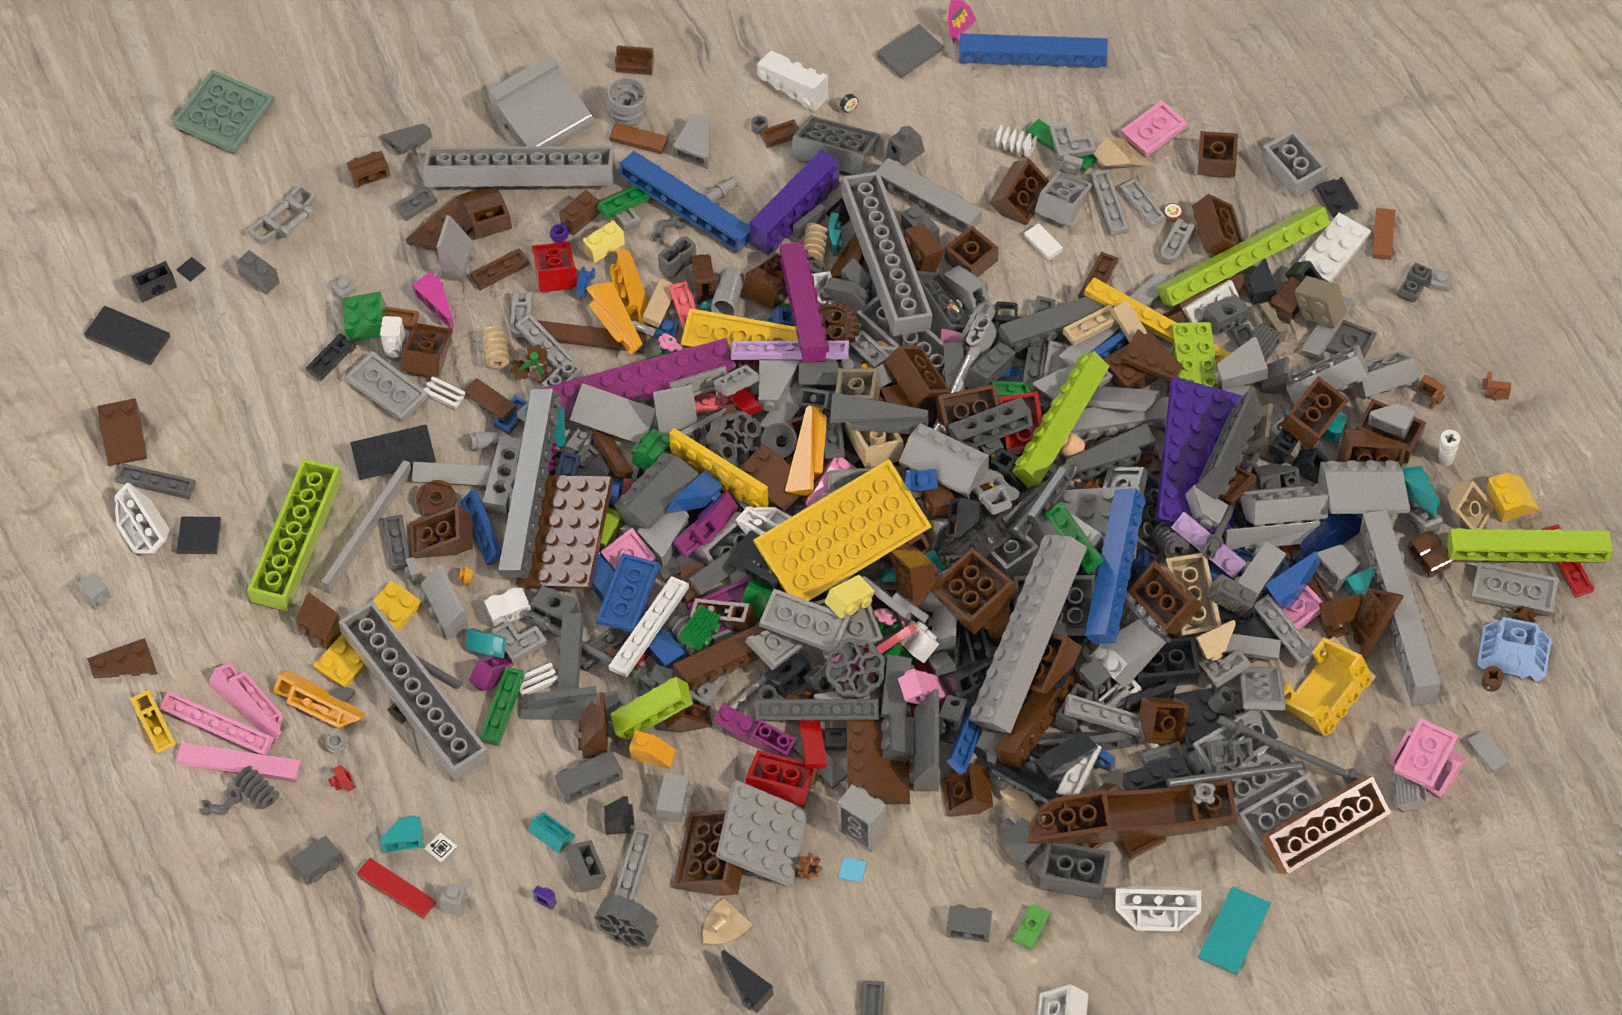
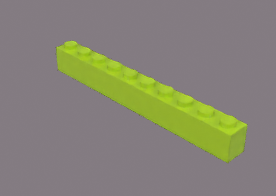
M1313 205L1156 286L1162 304L1174 306L1331 225L1325 207Z

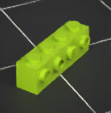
M678 677L670 678L667 682L651 689L650 692L643 696L637 697L627 705L619 707L618 710L611 713L615 734L628 741L633 738L635 730L644 732L692 705L693 702L688 683Z

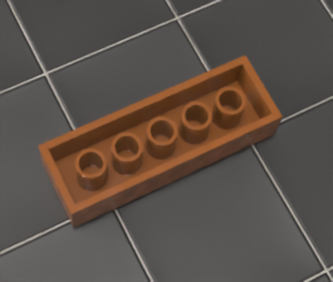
M1362 776L1260 835V838L1278 873L1289 874L1390 815L1391 812L1373 776Z

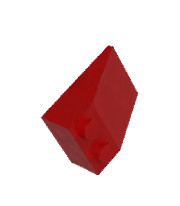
M569 241L532 245L539 292L549 293L554 290L577 288L576 267Z
M1038 391L998 397L1000 405L1021 397L1031 411L1033 426L1003 437L1006 451L1013 455L1023 454L1025 451L1024 447L1031 441L1034 436L1033 432L1042 422Z

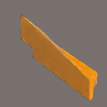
M291 670L284 671L277 677L273 693L288 697L286 703L337 728L358 721L366 716L365 712L333 697L325 689Z

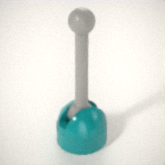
M713 298L703 301L701 306L696 307V309L711 312ZM669 310V315L671 317H674L677 314L676 310Z

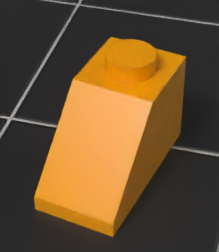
M636 730L629 747L631 760L670 769L676 753V749L657 736Z

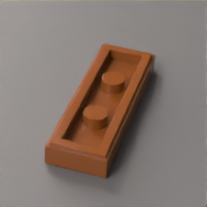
M615 123L609 135V141L662 154L667 144L668 136Z
M1376 208L1372 258L1391 260L1396 210Z

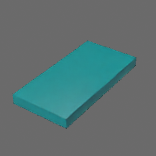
M1232 886L1198 955V959L1238 975L1268 913L1271 902Z

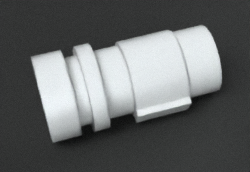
M1446 430L1441 434L1438 461L1444 466H1449L1453 463L1456 451L1459 448L1461 438L1454 430Z

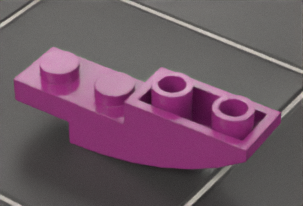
M725 491L698 515L699 518L673 540V543L683 557H688L700 545H706L731 519L738 505L728 491Z
M725 703L721 705L713 719V723L730 731V736L772 754L787 757L796 741L794 737L761 719L757 722Z

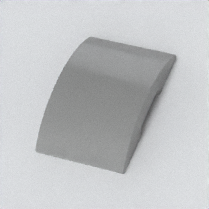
M1252 709L1233 720L1238 722L1241 718L1244 720L1243 725L1281 742L1285 739L1267 710ZM1223 726L1193 743L1206 774L1212 773L1207 743L1236 737L1233 736L1234 730ZM1252 738L1254 758L1247 764H1243L1240 769L1293 763L1296 760L1292 755ZM1302 770L1230 779L1238 817L1237 824L1260 850L1265 847L1260 835L1324 799L1309 775H1305Z

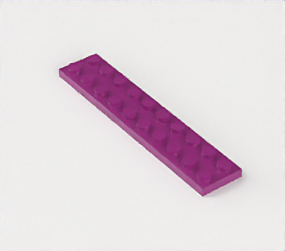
M724 338L540 389H554L561 397L560 407L565 409V422H569L582 383L635 402H642L653 399V392L670 389L669 382L721 366L726 367L728 374L735 370L733 360H731L728 340Z

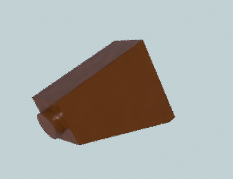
M710 254L691 256L697 305L702 304L707 299H712L715 294V280Z

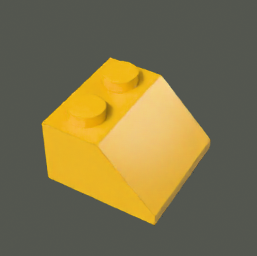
M1503 473L1488 478L1486 493L1502 523L1539 511L1523 477Z

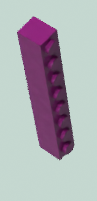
M803 242L780 244V261L802 362L826 360V352H829V342L825 340L826 329L822 327L823 315L819 314L820 302L816 301L817 289L813 288L815 285L814 276L810 275L812 273L811 263L807 262L809 261L808 250H804Z

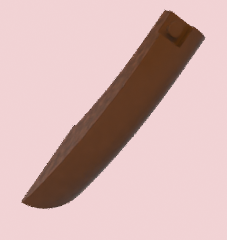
M1231 780L1207 783L1215 786V791L1213 792L1215 801L1212 804L1207 802L1196 803L1194 801V796L1196 795L1195 785L1131 791L1101 790L1058 797L1040 807V810L1032 818L1028 831V841L1033 844L1118 842L1216 830L1220 826L1237 824L1238 817Z

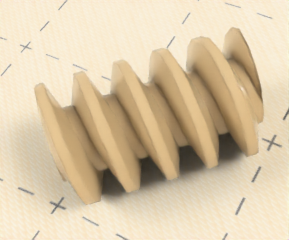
M808 223L806 225L803 238L804 250H808L809 261H816L817 259L823 261L824 249L828 240L829 230L817 223Z
M501 326L485 328L482 332L486 365L494 369L507 367L510 361L508 359L507 336L504 333V328Z

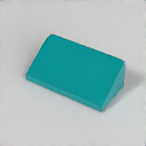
M545 812L533 818L528 828L532 835L557 853H560L575 837L574 833Z

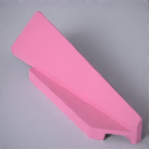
M231 662L215 668L208 684L257 730L274 737L273 743L277 742L281 734L280 725L283 714L246 672L238 674Z

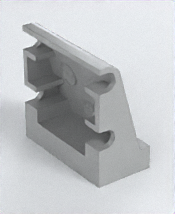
M550 55L488 90L492 114L504 128L509 127L511 136L520 146H559L594 125V119L590 111L561 73L558 63Z

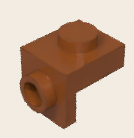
M1488 371L1487 377L1482 380V390H1485V398L1509 400L1511 382L1492 381V372Z
M1424 375L1420 381L1419 391L1431 397L1429 407L1433 409L1436 404L1440 405L1445 397V394H1443L1445 386L1435 378Z

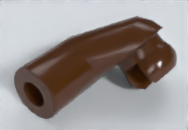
M805 688L803 693L799 695L790 693L785 699H813L814 690Z

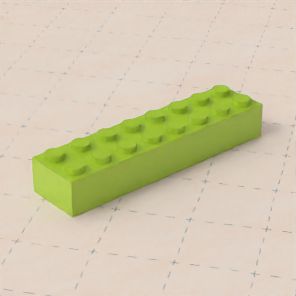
M302 459L247 589L252 603L289 611L343 478L340 467Z

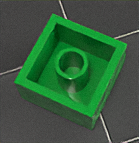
M381 292L343 298L344 329L349 340L359 341L381 337L382 319L387 316L386 303Z

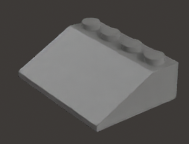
M1372 460L1367 462H1321L1318 485L1322 492L1329 495L1328 507L1331 514L1369 513L1387 510L1388 513H1410L1404 475L1399 462L1392 460L1386 462Z

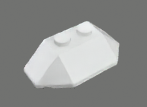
M126 483L115 495L116 526L135 554H154L167 540L170 529L153 502L133 485Z
M747 506L736 519V523L746 535L749 531H753L760 536L792 516L776 507L753 508Z
M1171 886L1116 888V911L1135 930L1180 931L1201 912V890Z

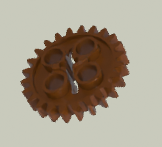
M826 301L825 306H822L820 303L819 314L823 315L822 327L826 329L825 340L849 341V348H851L850 342H856L854 336H859L858 330L860 329L854 310L851 311L849 306L844 307L843 303L837 306L836 301L832 305H829V302Z

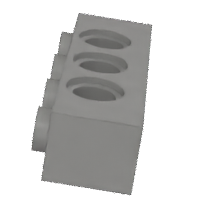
M500 436L483 498V506L487 513L508 515L511 501L504 484L518 463L522 439L506 436Z

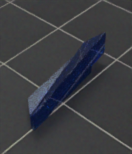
M1364 513L1331 514L1300 544L1302 549L1290 559V562L1295 565L1315 551L1320 552L1349 541L1360 533Z

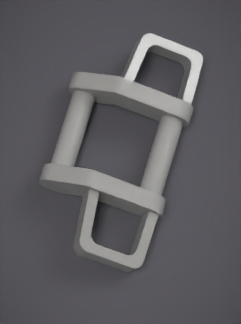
M300 184L284 198V202L249 228L250 235L262 244H266L277 236L287 238L291 235V231L300 223L314 215L310 207L316 201L315 193L304 184ZM301 192L310 196L304 205L295 200ZM288 207L299 214L287 226L279 225L274 221ZM264 225L272 231L265 236H261L256 232Z
M988 469L985 476L972 490L991 514H997L1011 508V500L1013 501L1019 497V491L1010 486L1004 480L1001 473ZM987 482L999 485L986 491L979 487ZM1002 498L1005 500L995 505L992 504V502Z

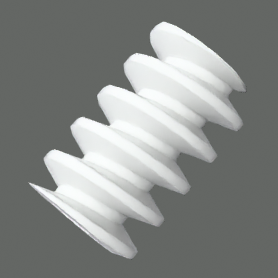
M1001 124L995 138L997 148L1003 147L1006 151L1010 149L1013 153L1017 151L1019 155L1024 153L1025 157H1029L1035 149L1037 136L1033 140L1030 133L1027 137H1024V131L1017 135V129L1010 133V127L1008 126L1004 131V125Z

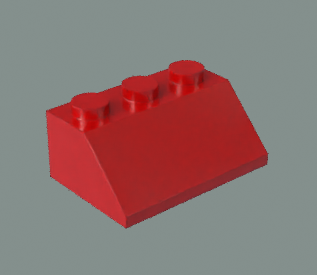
M757 750L745 777V784L804 809L811 789L808 787L814 769H806L804 761Z

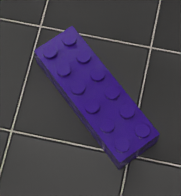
M820 150L749 222L751 245L768 256L773 251H776L780 243L792 234L793 224L814 209L820 202H824L832 190L837 189L840 184L839 161L823 150Z

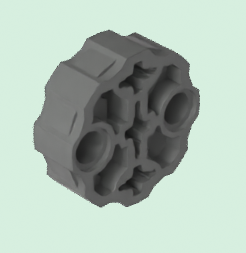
M743 411L731 412L716 417L711 422L710 431L706 434V444L709 450L737 468H740L762 445L760 423L756 418H751Z
M848 638L842 640L839 645L830 650L827 656L826 678L837 694L845 698H866L881 686L884 680L885 661L883 655L875 648L872 642L866 639ZM868 646L871 654L865 653V655H862L859 647L865 648ZM852 648H855L857 653L854 661L851 660L854 656ZM834 654H841L843 661L835 664L831 658ZM874 659L873 661H868L865 667H863L866 660ZM860 660L859 669L861 671H856L850 678L852 672V668L850 666H855ZM845 670L848 671L845 677L837 678V676L843 675ZM871 673H876L879 676V681L875 684L867 680L868 675ZM857 676L859 677L856 682L858 685V689L855 688V685L853 683ZM849 682V687L852 690L846 689L842 691V686L839 683L845 684Z
M619 895L604 897L594 916L597 922L596 926L600 931L607 934L610 939L620 944L628 945L631 948L640 949L643 946L648 947L659 927L656 922L657 918L652 912L644 908L642 904Z

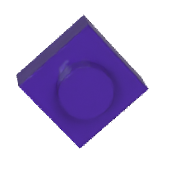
M536 886L533 891L534 900L553 910L557 904L555 893L547 887Z

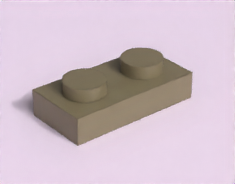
M1268 302L1261 304L1260 318L1265 325L1281 332L1280 343L1284 342L1287 332L1285 324L1280 322L1276 310L1273 307L1271 308Z

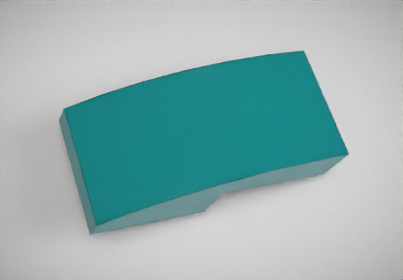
M832 212L829 222L830 247L833 256H837L839 249L842 250L844 238H842L841 234L842 222L839 221V214Z
M468 628L465 648L482 654L504 658L505 637L495 633H485L476 628Z

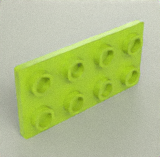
M1173 323L1174 344L1171 348V355L1183 365L1178 378L1219 389V384L1216 383L1214 377L1217 367L1211 323Z

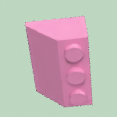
M1416 725L1406 731L1388 764L1394 768ZM1452 750L1433 789L1425 788L1442 797L1459 775L1467 758Z

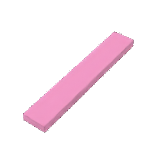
M168 690L159 709L262 755L268 754L274 741V737Z
M182 742L176 759L177 764L239 773L243 768L252 765V770H258L259 775L293 782L297 781L301 767L300 760Z

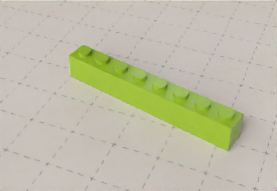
M1095 351L1083 353L1078 357V363L1068 374L1069 378L1060 387L1058 396L1051 402L1049 411L1042 417L1043 421L1033 432L1034 436L1024 447L1025 451L1022 456L1016 460V466L1012 472L1027 487L1041 483L1110 366Z
M1450 529L1447 537L1449 560L1608 562L1613 552L1610 532L1601 530Z

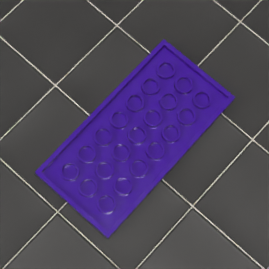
M1175 376L1171 378L1156 521L1173 525L1183 512H1186L1193 518L1185 494L1193 485H1197L1228 416L1242 395ZM1218 497V499L1222 502L1226 503L1227 505L1229 504V502ZM1234 512L1225 530L1233 529L1235 516ZM1217 527L1214 528L1212 531H1210V530H1208V531H1209L1211 534H1214L1215 531H1216V529H1217Z

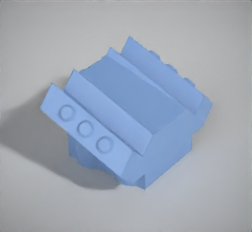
M1503 617L1499 623L1491 622L1483 627L1477 664L1483 671L1489 666H1496L1503 673L1521 677V679L1531 676L1537 682L1546 677L1552 639L1546 632L1540 631L1536 623Z

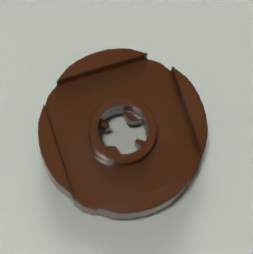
M433 480L426 486L424 484L420 487L416 496L419 511L426 516L456 506L457 502L452 486L443 480ZM440 496V501L434 502L433 500H431L432 498Z

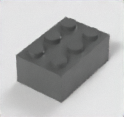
M1067 843L1047 844L1040 888L1102 900L1111 852Z

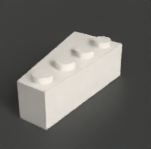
M770 51L757 63V75L761 80L769 82L775 89L783 91L791 99L800 102L805 108L815 112L829 98L828 75L824 73L821 75L816 74L815 69L809 68L807 70L797 61L791 63L789 58L774 51Z

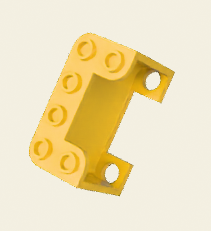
M1323 638L1312 652L1317 662L1315 668L1296 692H1294L1289 683H1287L1283 690L1284 697L1289 693L1288 698L1285 699V710L1322 735L1327 736L1334 731L1335 726L1346 716L1347 711L1359 699L1363 690L1370 685L1371 673L1362 655ZM1324 647V652H1323V654L1320 656V651H1321L1322 648Z

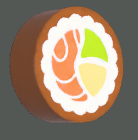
M1169 203L1164 207L1163 213L1167 221L1176 222L1178 218H1182L1183 209L1177 203Z

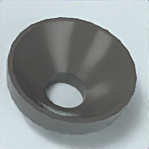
M774 423L764 430L761 443L779 454L782 458H785L795 451L797 435L789 425ZM779 436H785L787 439V444L784 447H778L776 443Z

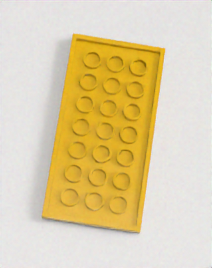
M888 459L755 538L753 542L771 571L778 578L784 592L810 601L917 535L927 531L932 526Z

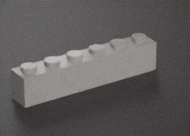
M887 158L876 171H879L887 191L913 205L917 204L925 212L962 232L971 225L976 228L982 220V209L978 205L972 204L964 200L960 195H955L945 187L933 183L929 178L922 177L914 170L902 166L898 161Z

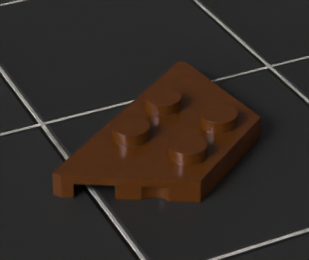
M457 196L406 238V244L410 246L417 244L421 245L423 249L438 252L437 244L446 215L451 216L467 235L470 234L472 227L461 198Z
M1373 588L1367 590L1353 620L1350 621L1354 642L1359 644L1360 648L1358 654L1362 655L1364 660L1367 659L1402 601L1403 595Z

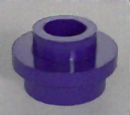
M556 224L550 230V237L555 242H563L569 236V231L563 224Z

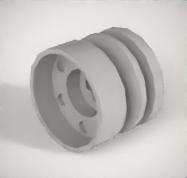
M622 77L610 84L607 95V114L614 124L619 123L633 127L644 120L647 94L642 82L635 78Z

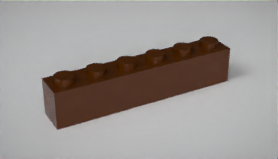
M757 624L675 663L672 672L673 678L678 677L688 683L689 690L695 691L708 682L716 681L722 675L731 674L735 669L749 665L760 657L745 643L747 637L757 636L768 629Z
M1073 668L1062 689L1051 688L1046 694L1033 691L1020 710L1011 733H1005L994 749L1001 764L1022 767L1066 700V696L1071 692L1074 685L1078 684L1079 677L1075 668Z

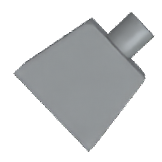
M1343 545L1317 552L1320 565L1316 572L1335 592L1345 585L1347 577L1356 574L1360 566L1361 554L1359 551L1353 550L1349 552Z

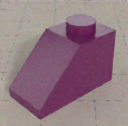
M488 656L479 659L476 662L469 682L481 691L495 688L501 680L505 667L511 668L513 663L505 657Z

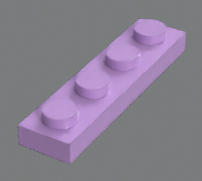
M1183 512L1171 528L1203 553L1207 545V538L1211 533L1186 512ZM1224 543L1217 550L1215 558L1211 559L1210 556V560L1233 579L1247 563Z

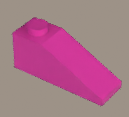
M428 272L412 284L414 296L450 329H453V319L443 288V281L440 277H435L431 272Z

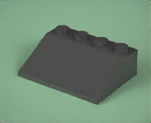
M810 115L793 136L790 157H794L799 161L809 162L820 150H823L839 161V171L849 172L851 175L863 174L880 138V134Z
M1096 575L1075 576L1052 633L1063 636H1085L1097 578ZM1014 576V584L1018 592L1014 597V608L1027 576Z
M934 689L914 708V716H910L914 718V756L910 758V765H914V771H910V784H914V791H939V689Z

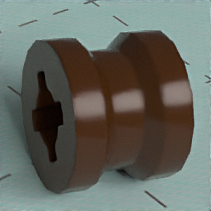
M1496 666L1487 667L1481 680L1483 688L1490 692L1499 690L1504 677L1503 671Z

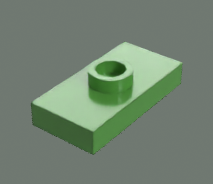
M1031 904L1013 938V942L1032 950L1051 912Z

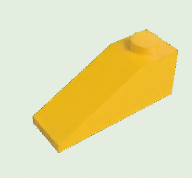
M149 689L130 698L129 700L156 753L176 745Z

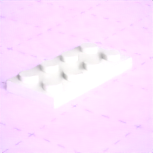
M1338 213L1332 220L1331 225L1327 226L1298 262L1311 261L1323 280L1331 283L1371 235V230Z

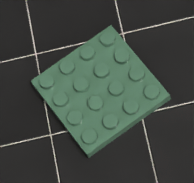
M211 70L174 118L172 124L173 127L236 154L274 103L275 98L273 95Z

